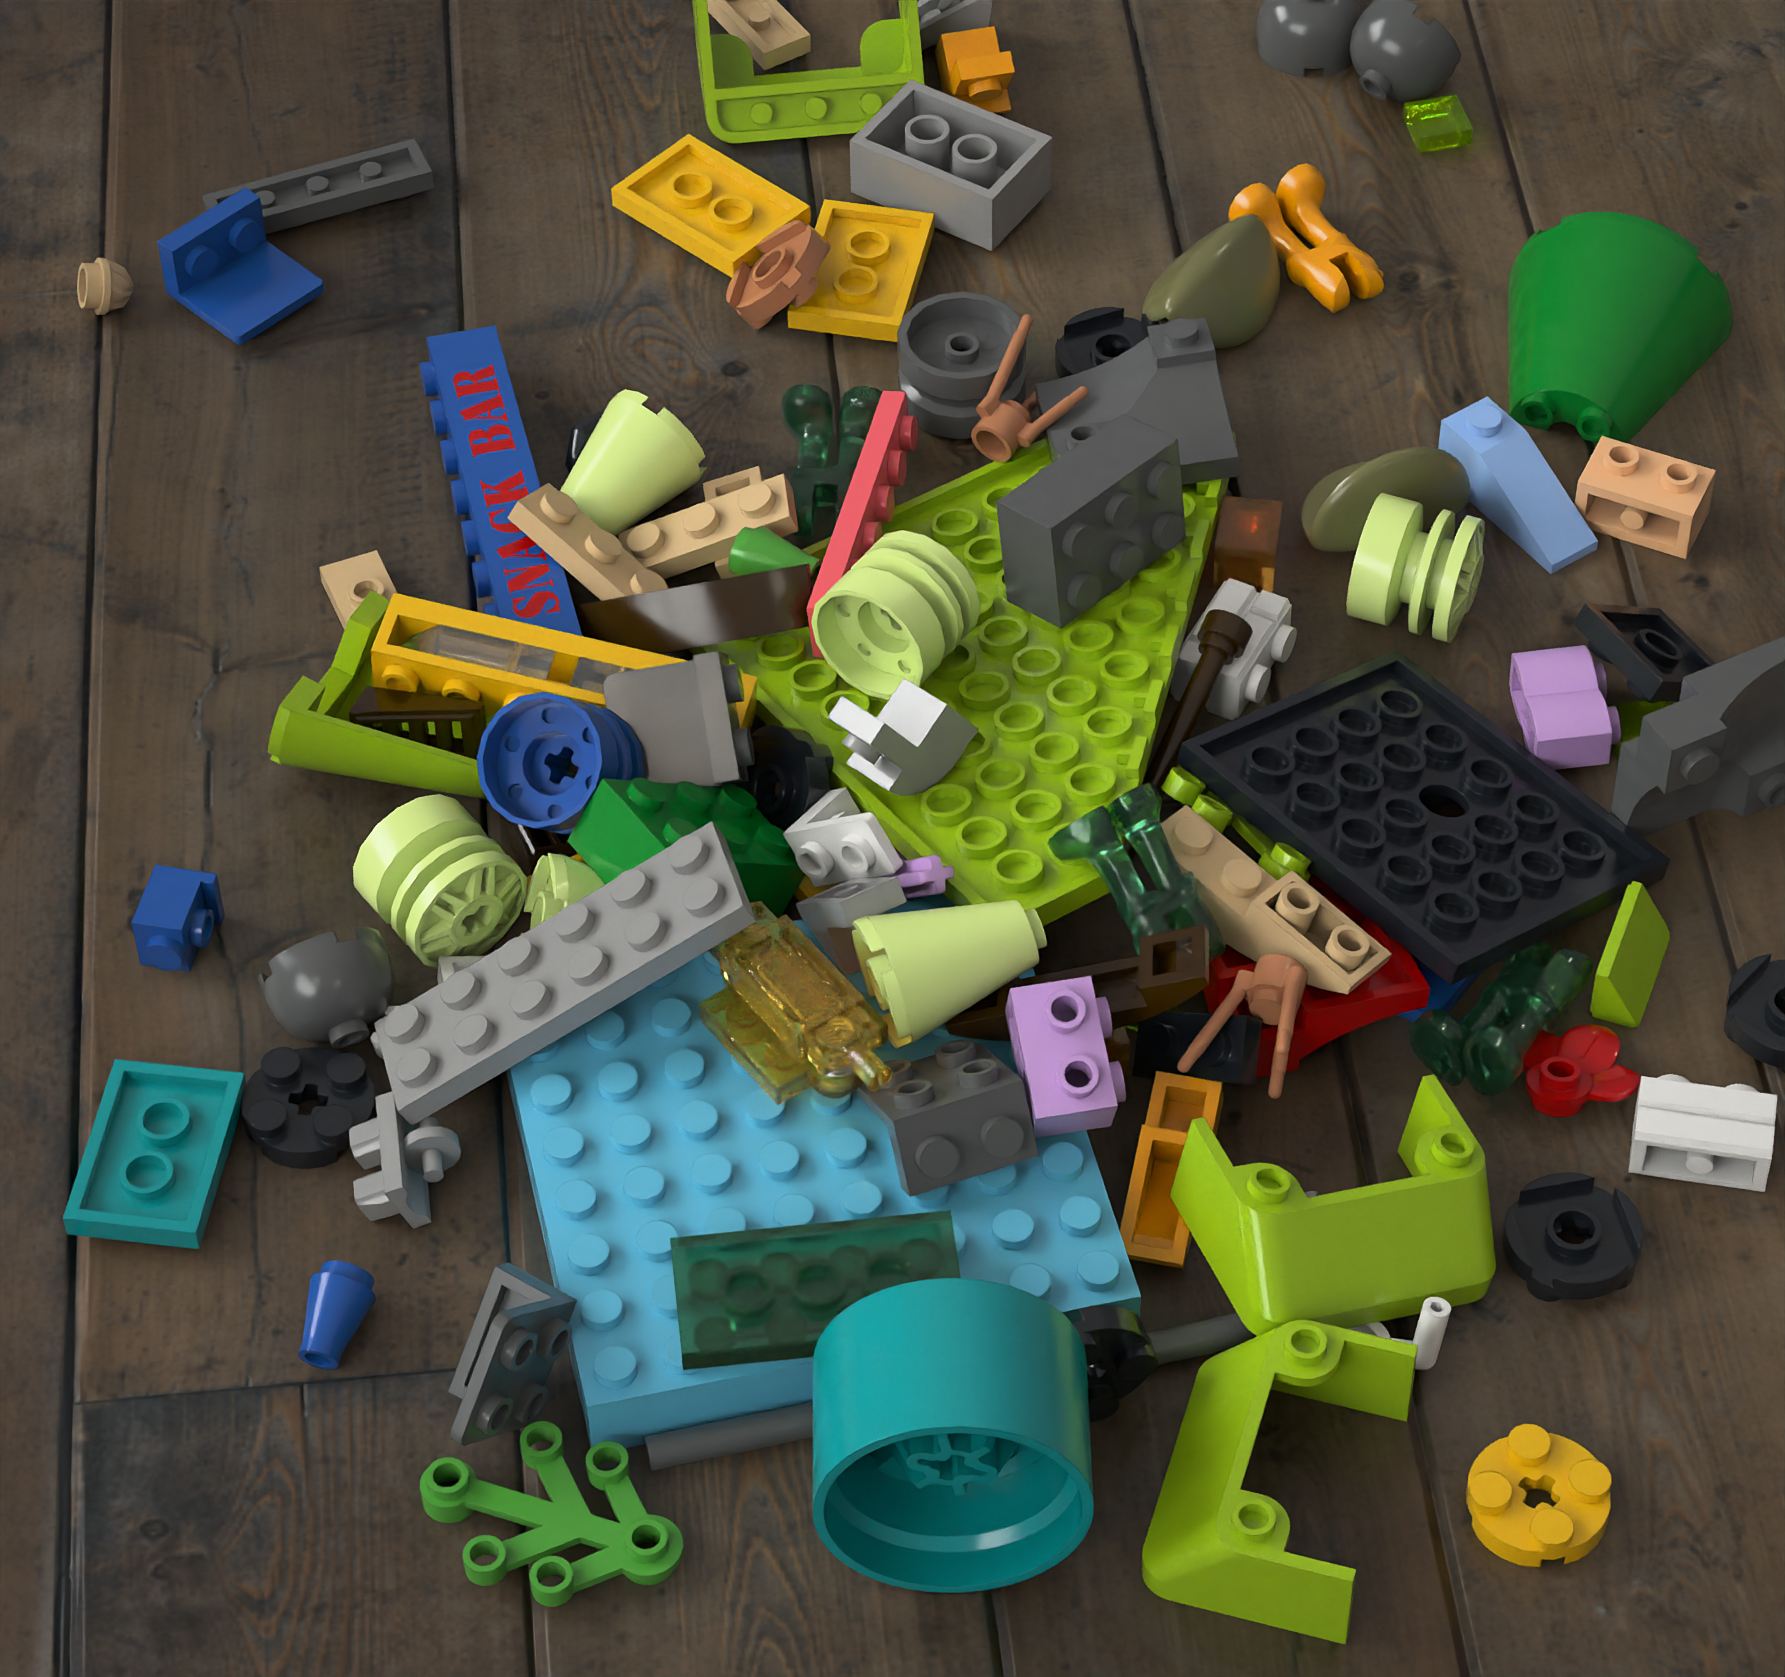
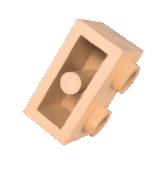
M1602 436L1578 480L1575 506L1592 531L1686 559L1709 514L1716 470Z

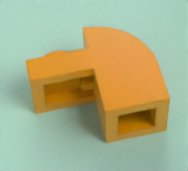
M995 26L941 34L935 49V55L943 93L994 114L1010 112L1011 105L1007 88L1015 71L1011 51H999Z

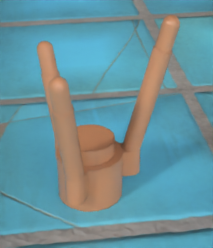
M1025 314L1022 317L987 395L976 407V411L981 419L972 429V441L983 455L997 462L1009 460L1020 446L1028 448L1041 432L1074 408L1089 393L1087 387H1079L1033 423H1031L1030 413L1037 406L1036 391L1022 404L1013 400H1004L1002 403L999 401L1033 323V317L1029 314Z
M1267 954L1258 960L1254 972L1247 970L1238 971L1232 990L1177 1064L1178 1070L1183 1073L1190 1070L1242 1000L1247 999V1002L1250 1004L1249 1010L1253 1017L1263 1019L1262 1022L1265 1024L1278 1025L1268 1094L1271 1098H1279L1286 1074L1294 1022L1308 981V971L1305 967L1289 956Z

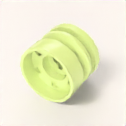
M1381 493L1375 500L1368 515L1354 558L1346 602L1347 615L1389 626L1404 602L1409 604L1408 626L1411 633L1421 635L1426 629L1434 611L1432 637L1436 640L1451 643L1465 613H1468L1472 606L1479 585L1484 562L1482 546L1485 521L1467 515L1453 540L1455 513L1443 509L1434 521L1430 532L1425 533L1422 532L1423 505L1421 503Z
M901 530L884 534L851 567V570L829 589L815 604L811 623L815 642L824 658L847 683L867 695L889 700L903 678L919 687L941 664L942 659L953 651L960 641L975 628L981 608L977 587L968 571L946 547L926 535Z
M441 794L418 797L391 812L375 826L361 845L353 866L354 886L362 897L386 923L392 925L397 935L411 948L424 965L438 968L439 956H479L490 949L504 937L518 918L527 895V877L517 863L504 853L495 840L488 838L480 824L456 799Z

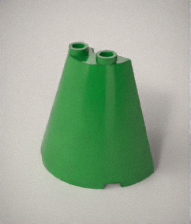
M1605 211L1578 213L1563 217L1559 225L1546 231L1539 229L1520 249L1508 280V415L1519 424L1546 431L1554 423L1567 422L1576 427L1578 433L1582 436V440L1598 443L1602 436L1628 443L1730 336L1733 327L1732 303L1719 272L1710 273L1707 267L1697 258L1699 249L1688 240L1663 225L1634 215Z

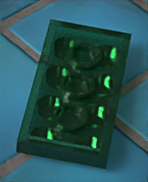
M951 1210L670 1238L683 1370L813 1357L819 1337L837 1315L858 1300L883 1289L904 1283L938 1278H961Z

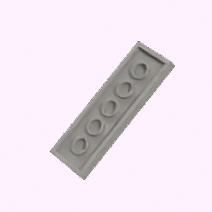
M711 821L693 833L681 837L673 845L633 869L621 873L616 879L576 903L564 907L556 915L519 937L507 941L499 949L462 971L452 974L442 983L407 1004L395 1008L390 1014L376 1021L374 1025L397 1111L411 1126L415 1125L755 923V916L728 844L716 825Z

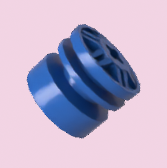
M547 692L519 696L498 710L482 734L477 755L479 783L492 808L512 823L569 836L603 778L633 780L636 777L644 778L645 775L642 746L627 722L609 709ZM571 763L579 767L577 775L569 771Z

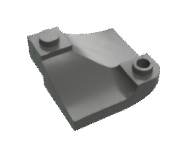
M1178 318L1166 324L1148 326V337L1121 355L1083 372L1035 384L1036 401L1040 416L1079 387L1085 386L1089 390L1087 397L1044 430L1052 462L1124 413L1178 439L1182 485L1241 476L1239 454L1225 405L1216 362L1215 347L1205 318L1192 320Z
M1785 636L1683 677L1679 702L1643 716L1640 736L1621 743L1611 814L1639 836L1645 837L1707 810L1716 808L1727 809L1735 812L1741 818H1745L1766 808L1774 809L1785 803Z

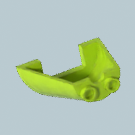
M371 590L349 617L332 666L318 683L302 676L279 705L268 744V753L272 754L270 760L285 766L488 800L479 783L477 760L349 721V712L353 704L367 686L373 687L371 649L390 603L387 598ZM485 714L488 726L494 716ZM460 721L452 722L454 737L462 738ZM408 722L402 723L403 730L409 731ZM428 722L429 734L436 735L434 722Z

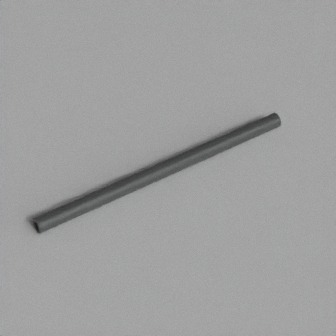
M1237 1313L1146 1332L1151 1339L1158 1359V1365L1223 1352L1257 1337V1335L1246 1328ZM813 1401L644 1436L650 1471L813 1438Z

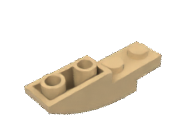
M1185 805L1144 837L1139 853L1187 892L1180 910L1199 925L1205 924L1208 932L1256 962L1267 954L1289 956L1300 962L1308 971V985L1349 994L1386 964L1392 954L1294 871L1291 870L1277 881L1188 805Z

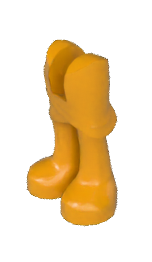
M1308 163L1300 164L1289 170L1280 181L1276 195L1267 185L1261 182L1244 188L1235 197L1230 206L1229 221L1247 214L1258 215L1273 239L1278 258L1286 263V272L1292 282L1306 288L1318 302L1333 314L1349 305V289L1356 297L1363 300L1373 298L1383 291L1384 274L1379 269L1375 260L1367 253L1358 249L1345 233L1335 229L1320 211L1326 195V183L1322 174L1313 165ZM1290 229L1295 230L1315 248L1309 249Z

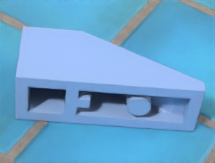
M1488 396L1441 420L1438 449L1452 454L1464 466L1471 486L1469 502L1544 569L1552 574L1597 550V538L1526 429Z

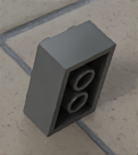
M1123 413L996 501L1007 601L1062 629L1185 540L1186 531L1178 439Z

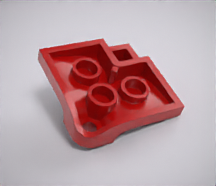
M1310 873L1311 876L1307 883L1392 954L1386 964L1349 994L1320 989L1306 984L1294 1022L1286 1072L1298 1070L1300 1059L1348 1032L1393 1015L1427 1007L1430 986L1409 951L1385 934L1382 929L1345 899L1337 895L1334 890L1313 873ZM1185 891L1174 892L1172 895L1171 914L1179 929L1199 925L1180 910L1187 894ZM1209 932V985L1203 989L1209 1012L1214 1014L1232 990L1238 971L1247 970L1254 972L1257 962L1238 952ZM1247 999L1242 1000L1232 1015L1253 1017L1250 1013V1004L1247 1002ZM1262 1022L1256 1078L1271 1075L1278 1025H1269Z

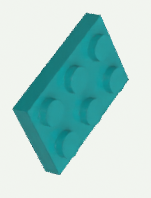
M115 1059L63 1215L66 1234L200 1249L242 1110L241 1100L246 1086L245 1073Z

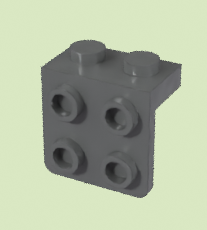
M719 651L693 655V660L614 673L606 677L603 683L606 709L614 712L631 726L642 746L645 769L644 779L652 782L672 784L688 781L699 786L712 787L749 781L747 766L755 764L753 743L749 728H740L736 702L744 701L742 677L738 664H729L727 654Z
M965 1039L950 1041L937 1047L934 1055L912 1062L897 1059L880 1063L871 1070V1075L864 1076L855 1082L859 1098L888 1126L901 1188L909 1197L1039 1156L1023 1080L983 1044Z
M511 1263L495 1266L448 1391L462 1399L450 1432L451 1439L466 1446L526 1427L538 1418L547 1402L548 1389L545 1387L553 1363L562 1355L571 1339L572 1325L569 1324L577 1299Z

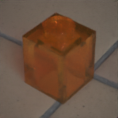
M1233 496L1222 497L1215 542L1213 589L1219 590L1224 581L1232 578L1254 586L1258 593L1262 590L1273 593L1280 547L1283 501Z

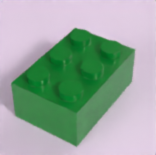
M636 777L633 780L603 778L567 840L598 877L607 884L616 879L621 873L633 869L673 845L681 837L693 833L712 821L726 839L755 916L756 922L750 925L751 927L776 924L806 875L798 866L795 853L783 835L785 831L772 825L756 808L757 801L750 793L731 784H726L723 787L699 786L688 781H680L678 784L659 783Z

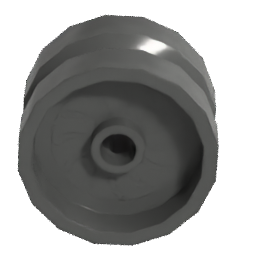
M965 291L945 293L919 302L903 317L897 332V354L900 364L898 370V391L906 392L908 413L910 416L917 417L919 428L935 436L953 439L972 438V429L981 419L976 411V407L987 395L1011 339L1021 321L1018 314L1008 304L989 295ZM1026 340L999 399L1001 403L1004 400H1013L1022 404L1025 400L1026 374L1024 363L1026 360Z

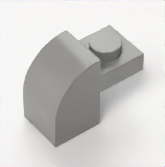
M903 678L877 718L841 696L827 717L848 732L842 744L852 750L853 754L846 764L891 793L901 796L918 794L939 782L952 769L979 730L950 706Z

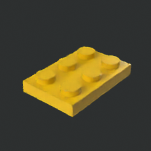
M687 134L611 188L612 205L731 278L743 262L749 267L755 264L763 255L756 246L773 231L795 220L802 221L805 225L811 223L810 205L690 134Z
M824 199L815 230L830 244V251L813 276L818 281V288L812 297L798 307H794L790 303L788 308V328L897 342V332L903 317L911 309L935 231L934 213Z

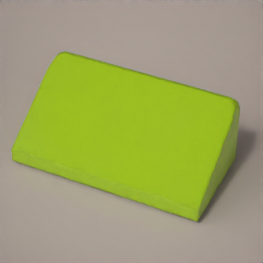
M1632 881V884L1627 886L1595 975L1590 1006L1592 1017L1630 1028H1637L1641 1024L1670 941L1668 927L1642 883Z

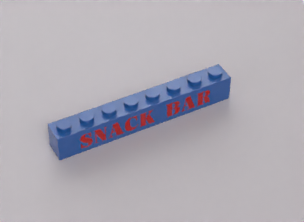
M496 326L427 337L429 361L419 363L422 385L426 397L436 395L437 400L429 402L433 428L436 436L445 434L447 436V440L440 441L443 466L446 476L457 474L458 479L450 481L451 493L456 515L467 514L468 520L461 521L467 557L478 555L479 562L472 563L478 599L489 597L491 603L483 605V613L582 636L563 567L507 518L518 500L539 489L540 483Z

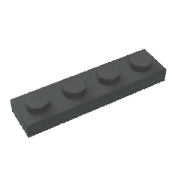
M413 138L202 195L206 212L246 187L260 197L265 234L290 227L302 226L305 223L338 214L353 212L360 208L397 198H405L412 194L434 189L432 170L418 143Z

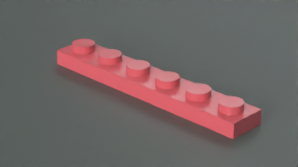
M882 392L809 599L807 615L813 657L824 658L815 642L811 623L815 604L882 537L883 523L892 521L895 505L894 490L896 486L904 485L907 469L906 455L908 451L916 450L918 442V420L916 416H910L908 413L906 392Z

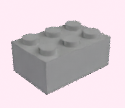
M910 80L850 140L851 193L889 208L934 213L935 228L993 251L1051 190L1052 137Z

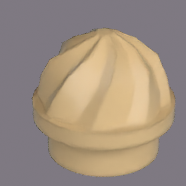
M97 258L94 263H81L78 271L77 295L82 309H94L97 315H106L107 312L126 305L133 292L134 285L130 275L123 266L109 261L107 258Z

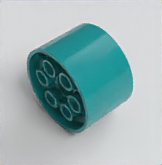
M938 1278L904 1283L875 1292L858 1300L830 1322L819 1337L813 1355V1521L820 1540L838 1560L864 1576L892 1586L924 1592L963 1593L995 1589L1029 1579L1057 1565L1078 1547L1090 1528L1094 1509L1087 1363L1085 1347L1081 1336L1075 1326L1062 1312L1045 1300L1009 1285L978 1279Z

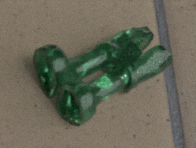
M800 384L788 389L783 395L781 405L782 421L785 428L797 440L799 448L798 465L791 468L790 485L793 488L799 529L798 532L793 533L796 537L814 536L818 506L835 507V520L837 523L882 395V391L870 386L853 387L844 393L839 411L840 445L838 465L826 467L835 418L833 401L828 392L819 386Z
M1153 782L1138 786L1124 793L1107 807L1102 805L1090 811L1048 840L1047 844L1052 853L1063 863L1086 860L1100 874L1117 903V912L1123 917L1133 935L1132 941L1137 956L1140 955V937L1171 931L1174 927L1182 929L1203 924L1206 925L1209 932V962L1226 952V945L1217 922L1197 891L1193 872L1182 873L1159 819L1162 800ZM1118 834L1126 837L1131 843L1154 882L1156 890H1146Z
M1539 941L1515 953L1503 965L1497 978L1483 990L1481 999L1462 1020H1456L1442 1009L1431 1008L1421 1014L1411 1024L1408 1031L1409 1041L1414 1053L1430 1071L1441 1080L1453 1086L1460 1085L1468 1076L1473 1088L1482 1095L1494 1096L1505 1092L1523 1071L1524 1057L1541 1030L1544 1029L1555 1033L1558 1020L1563 1011L1584 990L1593 973V961L1587 955L1568 948L1559 950L1553 956L1551 946L1543 941Z

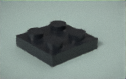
M1585 603L1572 622L1590 640L1588 642L1589 649L1603 661L1614 664L1628 678L1626 685L1630 691L1649 703H1658L1659 701L1679 702L1683 677L1716 664L1660 608Z

